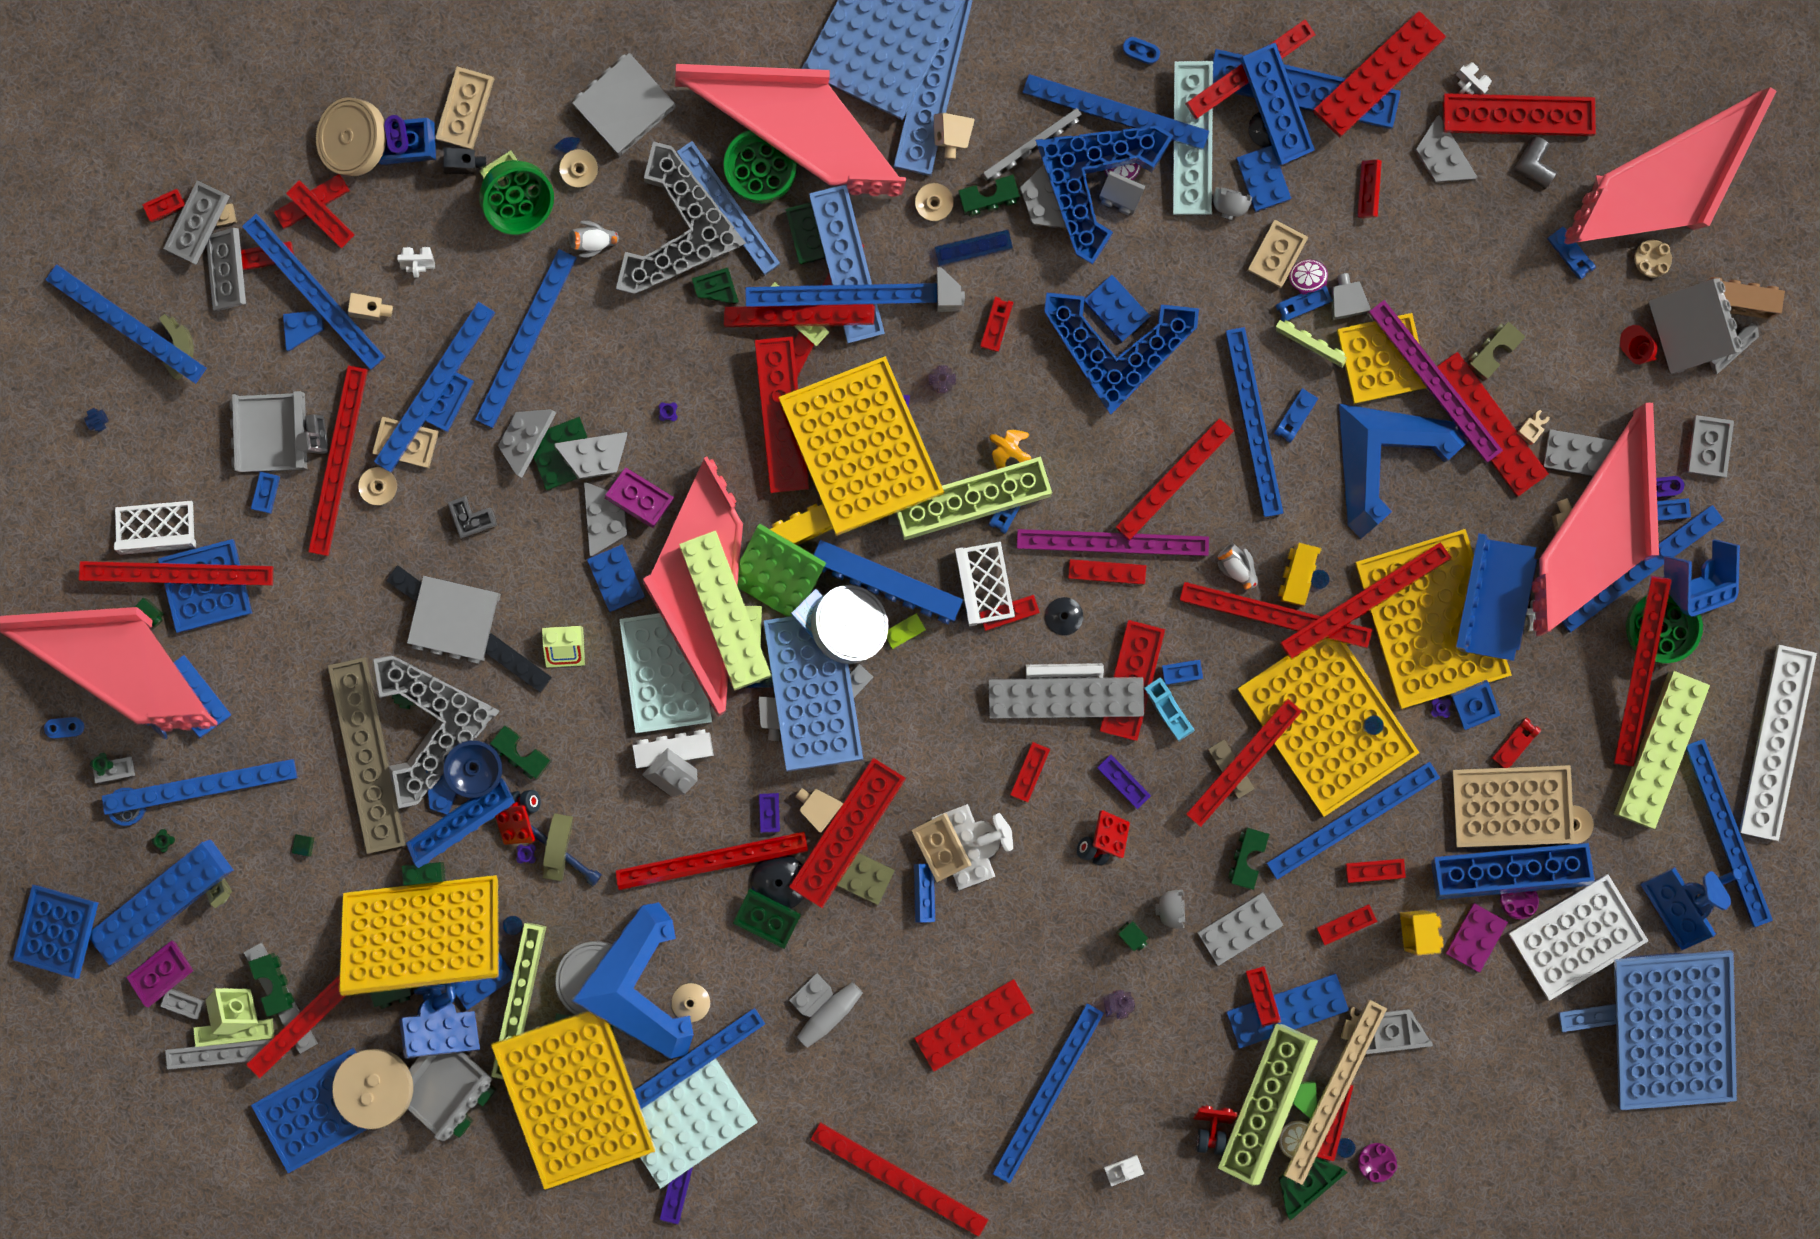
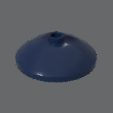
M469 740L459 743L451 749L444 762V776L447 784L454 792L464 797L477 798L490 793L501 779V759L492 746L482 741ZM474 763L477 767L472 770L469 768V765Z

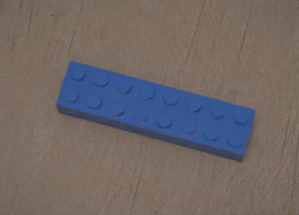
M820 540L814 556L826 562L823 573L828 570L837 579L843 580L845 577L854 586L861 587V585H864L873 594L883 593L885 598L892 602H896V600L902 601L903 606L912 610L914 607L921 609L920 613L931 617L932 614L938 616V621L948 625L950 622L954 623L963 602L961 598Z
M212 840L202 842L91 931L89 939L109 966L115 964L234 870Z
M1589 843L1434 857L1431 861L1436 900L1590 886L1595 881Z

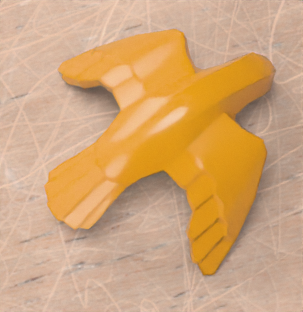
M1008 430L1004 438L996 434L989 435L990 441L997 445V449L992 452L997 469L1006 467L1005 463L1009 457L1017 459L1020 463L1031 460L1030 455L1018 447L1019 441L1028 438L1029 434L1027 432Z

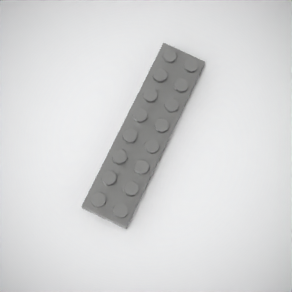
M1143 677L989 679L990 718L1144 716Z

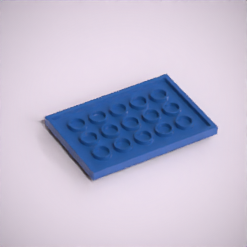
M354 1048L251 1105L288 1173L367 1130L347 1121L337 1109L333 1098L335 1075L342 1063L357 1053Z

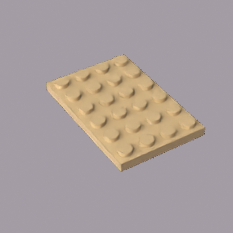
M1571 765L1452 770L1456 847L1575 843Z

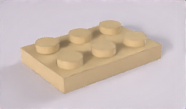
M1274 220L1247 271L1282 288L1308 237Z
M382 417L373 454L379 455L400 421ZM421 427L399 461L429 468L439 431Z
M946 813L912 830L937 882L971 866L969 858Z

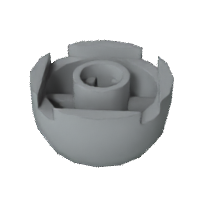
M1216 187L1213 201L1216 210L1222 213L1221 217L1232 220L1233 216H1242L1248 211L1252 196H1243L1241 192Z
M1171 890L1164 893L1160 897L1159 904H1156V915H1160L1161 922L1165 926L1184 928V924L1181 922H1185V905L1182 896H1180L1184 895L1183 890Z

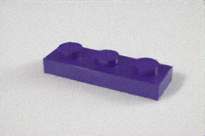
M1111 754L1097 767L1136 809L1151 797Z
M693 1167L669 1182L660 1220L679 1224Z

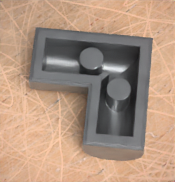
M1534 136L1513 169L1545 189L1548 188L1557 173L1541 163L1550 144L1546 140Z
M316 414L305 416L307 432L298 434L295 439L296 448L301 452L329 453L324 416Z
M466 496L448 502L461 539L497 526V521L490 507L472 514Z

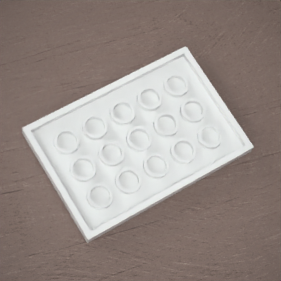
M1608 874L1508 933L1549 1001L1612 964L1614 959H1620L1648 942L1647 937Z

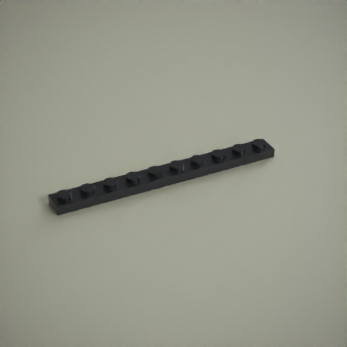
M397 565L386 581L417 603L422 582ZM490 632L485 653L541 693L552 677Z

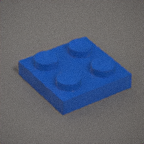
M1487 680L1451 694L1464 730L1500 716L1498 706Z

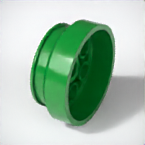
M748 130L738 135L729 145L724 157V172L728 184L738 196L753 203H769L785 195L792 187L797 174V163ZM769 147L772 149V152L769 155L762 154V149ZM750 151L754 155L751 159H745L743 157L744 153ZM777 161L785 163L782 169H777L774 165ZM759 165H764L766 167V171L764 173H758L756 171V168ZM745 169L748 171L747 176L739 177L737 175L738 172ZM772 179H778L779 185L772 187L769 185V182ZM759 183L761 188L758 191H752L750 189L751 185Z
M509 160L497 164L486 174L479 193V203L482 212L494 228L506 234H524L538 228L548 218L554 204V191L550 181L540 168L529 162ZM493 194H497L496 197L491 198ZM509 206L507 210L502 211L505 207Z
M1647 594L1634 603L1626 620L1627 638L1635 652L1641 628L1638 620L1640 617L1643 618ZM1668 595L1663 619L1664 631L1660 634L1655 659L1657 664L1674 663L1688 657L1699 645L1703 633L1701 614L1696 616L1685 615L1670 595ZM1672 609L1676 610L1678 613V617L1676 620L1672 619L1670 616V612ZM1677 628H1680L1683 632V636L1681 638H1678L1675 635V630ZM1664 641L1669 644L1667 652L1661 647Z

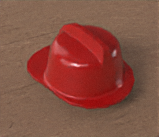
M1631 325L1623 330L1620 335V347L1634 364L1640 365L1656 360V342L1644 328L1639 325Z

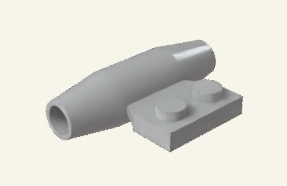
M816 973L789 1000L803 1015L811 1017L797 1038L807 1048L817 1042L850 1012L863 992L851 982L833 995L829 984Z

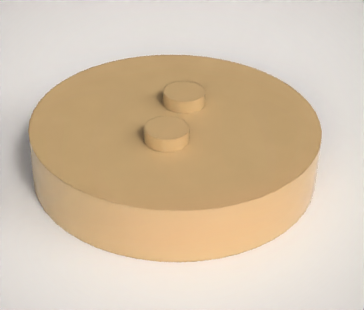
M356 98L339 99L325 110L317 127L316 145L318 154L327 168L343 175L360 176L369 172L377 165L383 155L387 139L384 127L385 121L380 111L373 104Z
M368 1049L350 1056L339 1067L333 1081V1098L341 1115L353 1125L366 1129L381 1128L398 1120L409 1107L413 1096V1080L408 1067L397 1055L383 1049Z

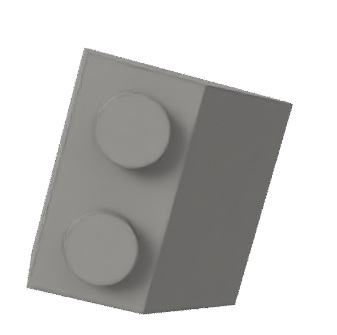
M1110 171L1099 200L1107 207H1112L1113 205L1119 208V211L1123 214H1134L1145 186Z
M937 267V312L960 311L961 306H964L965 291H961V286L943 268Z
M667 748L642 776L674 797L685 794L697 782V769Z

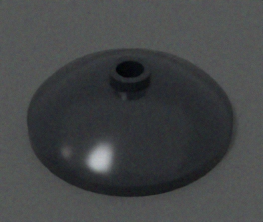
M790 855L760 861L755 866L751 875V890L792 909L804 898L789 888L803 865ZM781 879L783 882L782 886H776L775 881Z

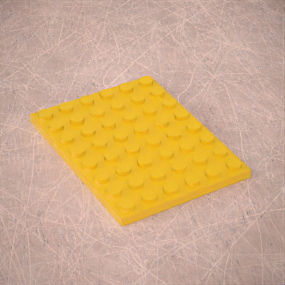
M886 356L779 397L781 406L836 536L944 494V490Z
M1466 529L1355 562L1362 588L1365 590L1440 542L1452 557L1448 562L1370 610L1400 709L1455 693L1484 680L1492 682L1512 676L1506 659L1462 652L1456 647L1474 559Z
M1325 638L1292 660L1288 655L1237 689L1262 727L1286 699L1292 701L1302 710L1301 714L1274 745L1323 817L1420 753L1346 643ZM1370 717H1376L1381 722V729L1377 733H1369L1365 728V722Z
M497 875L343 893L340 969L341 996L499 977Z
M585 1011L491 1045L544 1190L655 1152L653 1141L613 1031L605 1019Z

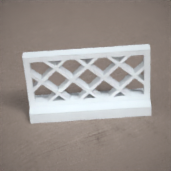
M192 501L115 507L116 542L114 543V550L118 554L196 548ZM188 506V513L182 519L176 512L181 507ZM167 508L171 513L163 520L157 514L161 509ZM143 510H149L152 514L145 522L138 517ZM121 512H130L133 515L126 523L121 520ZM173 515L181 520L174 528L167 524ZM156 516L162 522L153 530L148 524ZM137 518L143 524L135 532L129 525ZM185 523L189 527V534L180 535L177 530ZM164 525L172 530L167 536L161 537L158 534ZM145 527L152 531L148 538H142L138 535ZM126 528L134 533L128 540H122L121 534Z
M1001 542L955 549L969 626L1015 617ZM998 547L999 555L995 561L985 555L989 548ZM976 551L982 556L975 564L969 560L968 552ZM983 557L992 562L987 572L978 566ZM994 565L1002 569V574L998 579L989 574ZM976 568L985 574L980 582L972 578V573ZM986 576L996 581L991 590L982 585ZM998 583L1004 586L1006 590L1002 598L992 592ZM979 586L988 592L983 601L975 595ZM990 594L1000 600L994 609L985 603ZM1001 602L1009 606V614L1002 615L996 611ZM984 605L992 612L988 618L980 619L979 610Z
M1102 663L1026 665V679L1034 677L1090 678L1093 676L1103 678L1104 673Z

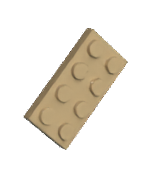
M461 67L456 68L435 137L436 140L466 149L474 148L494 77Z

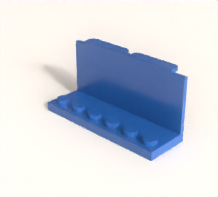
M1478 533L1456 645L1459 651L1511 661L1515 660L1516 650H1520L1528 603L1537 565V559H1534L1536 547L1490 540L1486 534Z

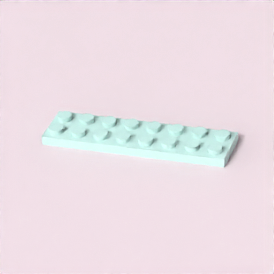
M1213 61L1175 62L1174 120L1209 130L1210 133L1204 150L1174 141L1173 215H1212L1213 108L1195 119L1185 103L1213 84Z

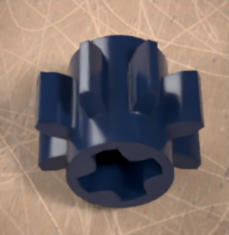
M94 407L86 411L88 416L84 420L90 430L95 429V431L100 432L106 429L105 423L109 422L102 409L98 411Z

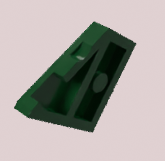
M728 267L692 278L698 298L733 304L739 303Z

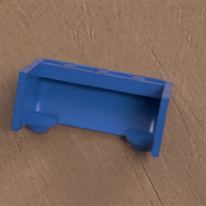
M1716 539L1712 540V559L1705 561L1702 565V576L1691 580V561L1664 556V578L1671 579L1669 595L1685 615L1696 616L1736 600L1739 592L1740 545Z

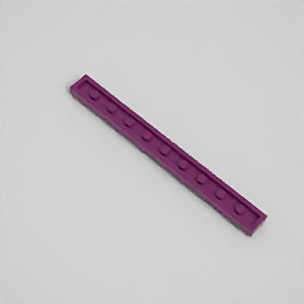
M1383 300L1368 312L1483 460L1487 463L1501 453L1503 450L1387 302Z
M1018 529L1017 549L1209 556V536L1136 534L1129 541L1121 533Z

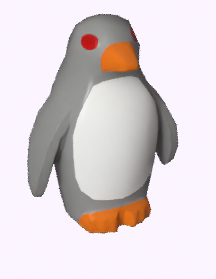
M580 221L581 224L587 225V227L573 229L568 234L572 249L587 251L579 254V257L594 256L603 248L616 245L619 240L617 232L606 230L599 224L591 221Z
M1231 542L1218 555V559L1221 560L1218 561L1220 570L1224 575L1242 583L1245 590L1255 588L1258 584V578L1251 554L1246 549L1241 551Z

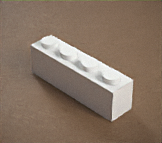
M705 730L694 731V735L687 736L686 733L675 734L673 739H668L667 736L657 737L655 742H649L648 739L638 740L637 745H633L636 768L650 766L667 748L683 760L714 756L711 735L706 733Z

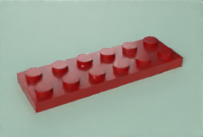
M1128 620L1113 677H1143L1145 713L1148 701L1145 687L1153 681L1166 629ZM1144 716L1103 717L1100 732L1137 741Z
M1012 979L914 1037L933 1071H936L1034 1012L1016 981Z

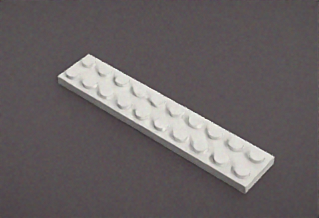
M1777 645L1739 829L1740 833L1779 841L1817 653L1783 645Z

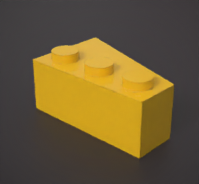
M1297 543L1294 545V548H1290L1288 553L1290 564L1289 567H1285L1283 577L1286 578L1285 584L1280 586L1278 596H1281L1280 601L1301 607L1305 606L1313 571L1316 569L1317 555L1320 554L1321 548L1303 543Z

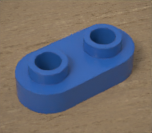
M1130 37L1124 42L1123 51L1130 58L1151 65L1156 63L1160 57V50L1154 44L1136 37ZM1134 45L1136 50L1131 51L1129 46ZM1151 52L1154 56L1152 58H1148L1147 53Z
M76 717L51 719L46 722L44 731L50 738L76 737L84 731V723ZM72 723L76 725V728L74 730H71L70 725ZM53 725L56 726L55 732L51 731V727Z

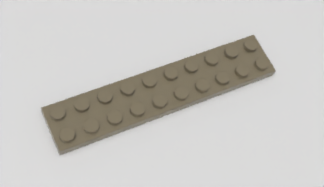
M364 657L328 665L367 854L405 846V837L388 767L389 761L367 658Z

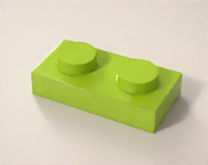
M916 613L888 629L886 638L892 649L926 629Z

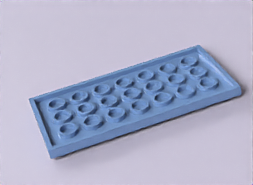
M793 616L764 620L786 772L863 760L848 664L837 662L824 654L815 640Z

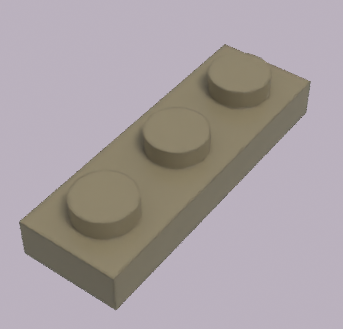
M1225 739L1208 749L1221 772L1235 758ZM1246 775L1233 792L1239 799L1255 788Z

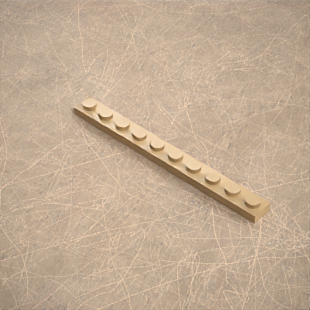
M1371 1000L1367 1001L1284 1176L1303 1185L1387 1008Z

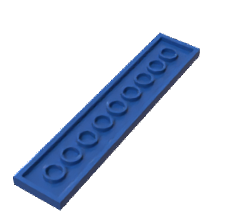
M1216 49L1213 58V83L1242 64L1240 57L1244 55ZM1284 64L1300 109L1313 111L1346 80V78ZM1249 83L1234 92L1235 94L1254 98ZM1392 89L1358 122L1392 129L1401 91Z

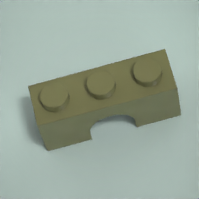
M1509 321L1505 325L1501 323L1494 330L1496 335L1492 339L1488 337L1481 345L1483 349L1480 353L1475 352L1468 359L1471 362L1468 365L1470 369L1483 381H1486L1500 366L1493 357L1494 349L1501 347L1508 353H1511L1526 337Z

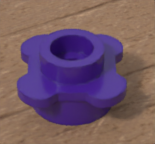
M674 402L671 404L660 403L659 419L661 421H676L678 418L676 415L677 404Z
M1438 698L1432 700V716L1448 718L1450 716L1449 706L1451 701L1449 699L1439 700Z
M532 844L529 846L518 845L517 862L520 864L523 862L534 863L536 861L534 857L536 847Z

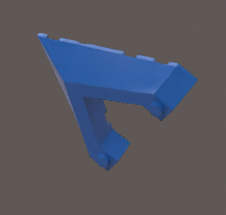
M1150 126L1149 128L1124 129L1123 131H1106L1080 134L1079 136L1035 140L1077 256L1093 265L1113 233L1096 221L1085 174L1133 163L1152 173L1172 140V134L1159 126Z
M1046 293L1044 312L1111 415L1197 328L1199 308L1160 305L1157 326L1118 357L1110 351L1105 342L1083 317L1085 296Z
M1339 404L1348 526L1362 539L1392 512L1379 498L1381 446L1429 448L1445 463L1468 442V439L1457 425L1452 421Z
M657 902L640 906L635 917L629 921L619 939L612 944L598 963L597 969L590 974L582 985L583 988L571 1001L583 1006L587 1011L599 1018L605 1019L607 1023L629 1036L637 1038L646 1046L659 1051L663 1056L671 1059L688 1054L694 1035L690 1016L671 1018L634 989L659 942L676 939L671 917L662 905Z

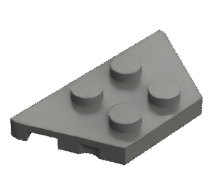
M1440 115L1437 116L1415 150L1433 181L1437 183L1476 179L1477 175L1451 133H1443V120Z
M1043 164L1020 188L1032 225L1066 228Z
M548 409L516 412L498 447L515 474L522 478L556 415L555 411Z
M627 432L555 443L554 448L556 451H559L566 464L572 468L573 473L578 479L615 474L619 467Z
M584 483L590 556H595L600 551L627 536L626 513L604 499L608 492L607 490Z
M1410 1009L1387 1011L1366 1054L1433 1046Z

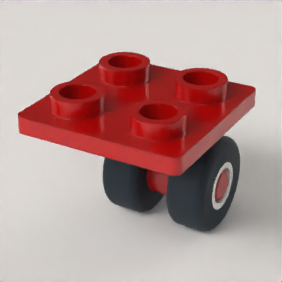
M526 790L521 796L519 791L511 792L515 803L495 816L503 843L505 845L532 843L535 841L527 813H535L539 810L541 804L540 796L535 790Z
M1100 810L1094 839L1086 836L1079 841L1077 845L1078 857L1084 860H1090L1094 857L1093 864L1100 866L1108 861L1110 854L1118 858H1124L1130 822Z
M1201 1106V1108H1198L1194 1114V1120L1210 1121L1211 1123L1210 1135L1208 1130L1199 1129L1197 1152L1206 1153L1208 1148H1214L1215 1155H1223L1226 1148V1133L1217 1131L1215 1134L1217 1122L1232 1124L1237 1117V1113L1232 1112V1109L1221 1108V1110H1213L1211 1106Z

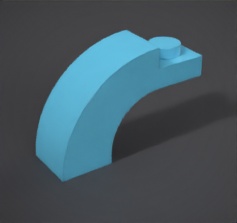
M1161 677L1145 687V691L1155 709L1178 741L1195 731Z

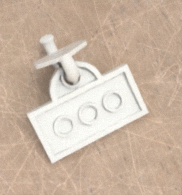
M968 804L946 812L971 863V866L953 874L958 889L961 890L995 877L989 858L995 855L999 849L1000 840L1007 852L1013 850L1012 831L1002 815L998 813L993 816L994 827L988 822H975Z

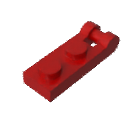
M995 296L981 342V348L999 352L1013 301L1008 300L1006 302ZM998 307L1005 309V312H997Z
M1527 717L1523 719L1492 757L1502 768H1510L1541 731L1538 726L1532 725L1530 723L1531 720ZM1524 729L1530 732L1527 737L1522 733Z

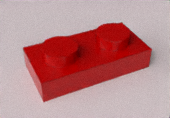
M174 189L142 205L149 221L153 223L183 209L185 203L179 190Z

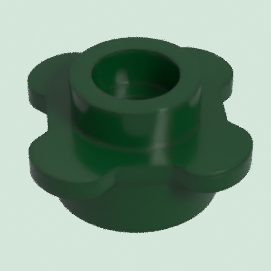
M100 753L98 757L90 761V766L97 771L99 776H103L114 765L112 761L107 759L105 753Z
M165 829L159 830V834L152 838V844L160 848L161 852L168 851V847L175 842V837L170 836Z

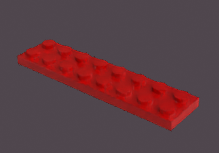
M1418 11L1313 110V113L1341 138L1442 43L1446 36Z
M1444 93L1443 133L1594 136L1596 134L1595 97Z
M793 336L754 340L770 493L809 489L805 460L779 401L780 396L798 390Z
M1456 352L1437 366L1503 450L1490 461L1517 497L1549 475L1523 438L1517 434V430L1459 352Z
M873 758L789 888L820 908H823L906 778Z

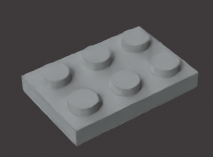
M1694 416L1687 473L1721 478L1727 477L1734 425L1733 420Z

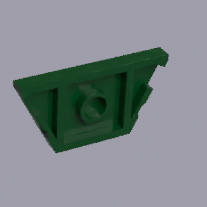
M1316 1157L1303 1185L1284 1176V1174L1281 1175L1279 1183L1289 1220L1291 1221L1348 1172L1344 1168Z

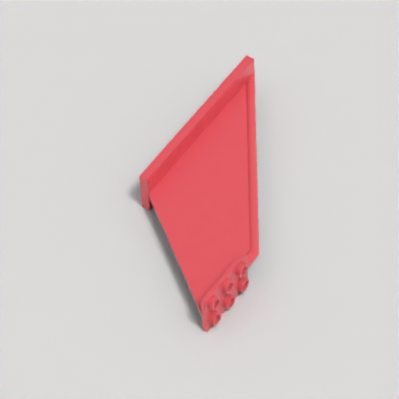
M676 64L675 87L689 88L828 185L841 186L846 184L851 195L869 194L871 196H879L880 194H888V196L897 197L903 194L906 177H899L829 86L830 70Z
M1770 87L1755 92L1743 101L1605 174L1597 190L1589 192L1584 196L1582 200L1583 205L1574 216L1575 221L1572 227L1567 230L1564 243L1571 244L1687 226L1692 230L1710 226L1776 90Z
M1644 403L1633 410V417L1540 557V576L1535 578L1532 583V592L1535 593V600L1532 605L1533 612H1535L1533 629L1536 631V636H1542L1551 632L1555 626L1638 563L1648 561L1659 555L1653 403Z
M706 456L703 458V462L651 575L643 578V585L719 717L726 711L729 676L679 544L716 531L737 585L743 523L735 511L736 500L731 492L728 494L724 478L722 476L719 477L716 473L717 466L713 459L709 460Z
M130 607L0 616V633L134 723L155 724L163 731H172L174 728L191 730L192 727L209 729L210 726H217V721L207 712L150 630L152 628V620L139 608Z

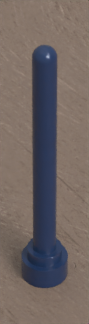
M531 825L534 837L546 845L548 837ZM566 853L565 861L582 873L587 883L594 887L602 877V874L597 870H589L570 854Z

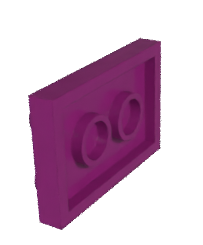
M625 467L606 493L604 499L649 527L654 528L672 503L674 497Z
M1473 903L1445 954L1480 973L1508 922Z
M171 940L126 978L143 1005L149 1008L193 972V969L177 944Z

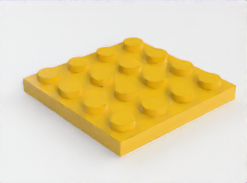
M1409 313L1398 316L1419 343L1413 314ZM1375 321L1337 329L1341 351L1346 356L1345 368L1354 404L1427 388Z

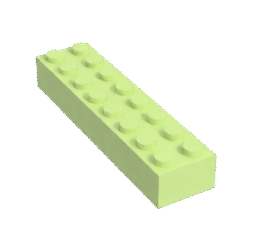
M1038 457L943 485L944 494L896 512L903 539L907 540L1051 497L1052 491L1042 459Z
M713 531L679 544L734 691L770 678V671L717 532Z
M1675 671L1668 672L1637 752L1634 767L1632 766L1614 815L1649 829L1656 828L1710 685Z
M1282 1024L1275 1025L1218 1169L1251 1185H1260L1318 1040Z

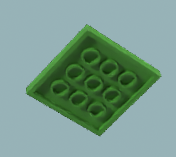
M759 524L739 562L737 587L783 615L791 617V613L810 595L826 562Z

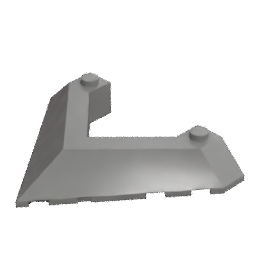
M653 142L644 175V183L664 188L687 226L688 231L646 256L625 252L616 289L633 294L746 244L673 147Z
M393 655L372 659V674L375 692L379 697L399 693L438 719L408 762L388 766L398 808L417 805L423 799L422 797L426 792L432 789L444 773V762L451 749L461 742L477 738L487 726L486 724L499 713V710Z

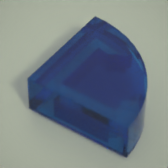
M576 137L564 138L556 144L555 149L567 154L572 150H576L581 140Z

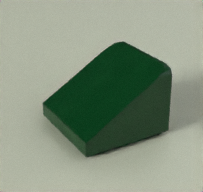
M295 834L292 853L311 856L315 837Z

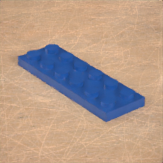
M1276 43L1241 56L1243 68L1279 165L1314 151L1315 149Z
M503 778L500 779L498 785L490 793L481 797L471 798L406 843L413 862L418 868L429 863L438 854L445 852L447 848L461 841L463 837L477 830L479 826L492 820L501 811L508 809L515 803Z
M1336 974L1273 995L1281 1022L1276 1024H1282L1294 1030L1349 1011ZM1255 1002L1226 1011L1239 1048L1271 1038L1276 1024L1265 1027L1261 1026Z

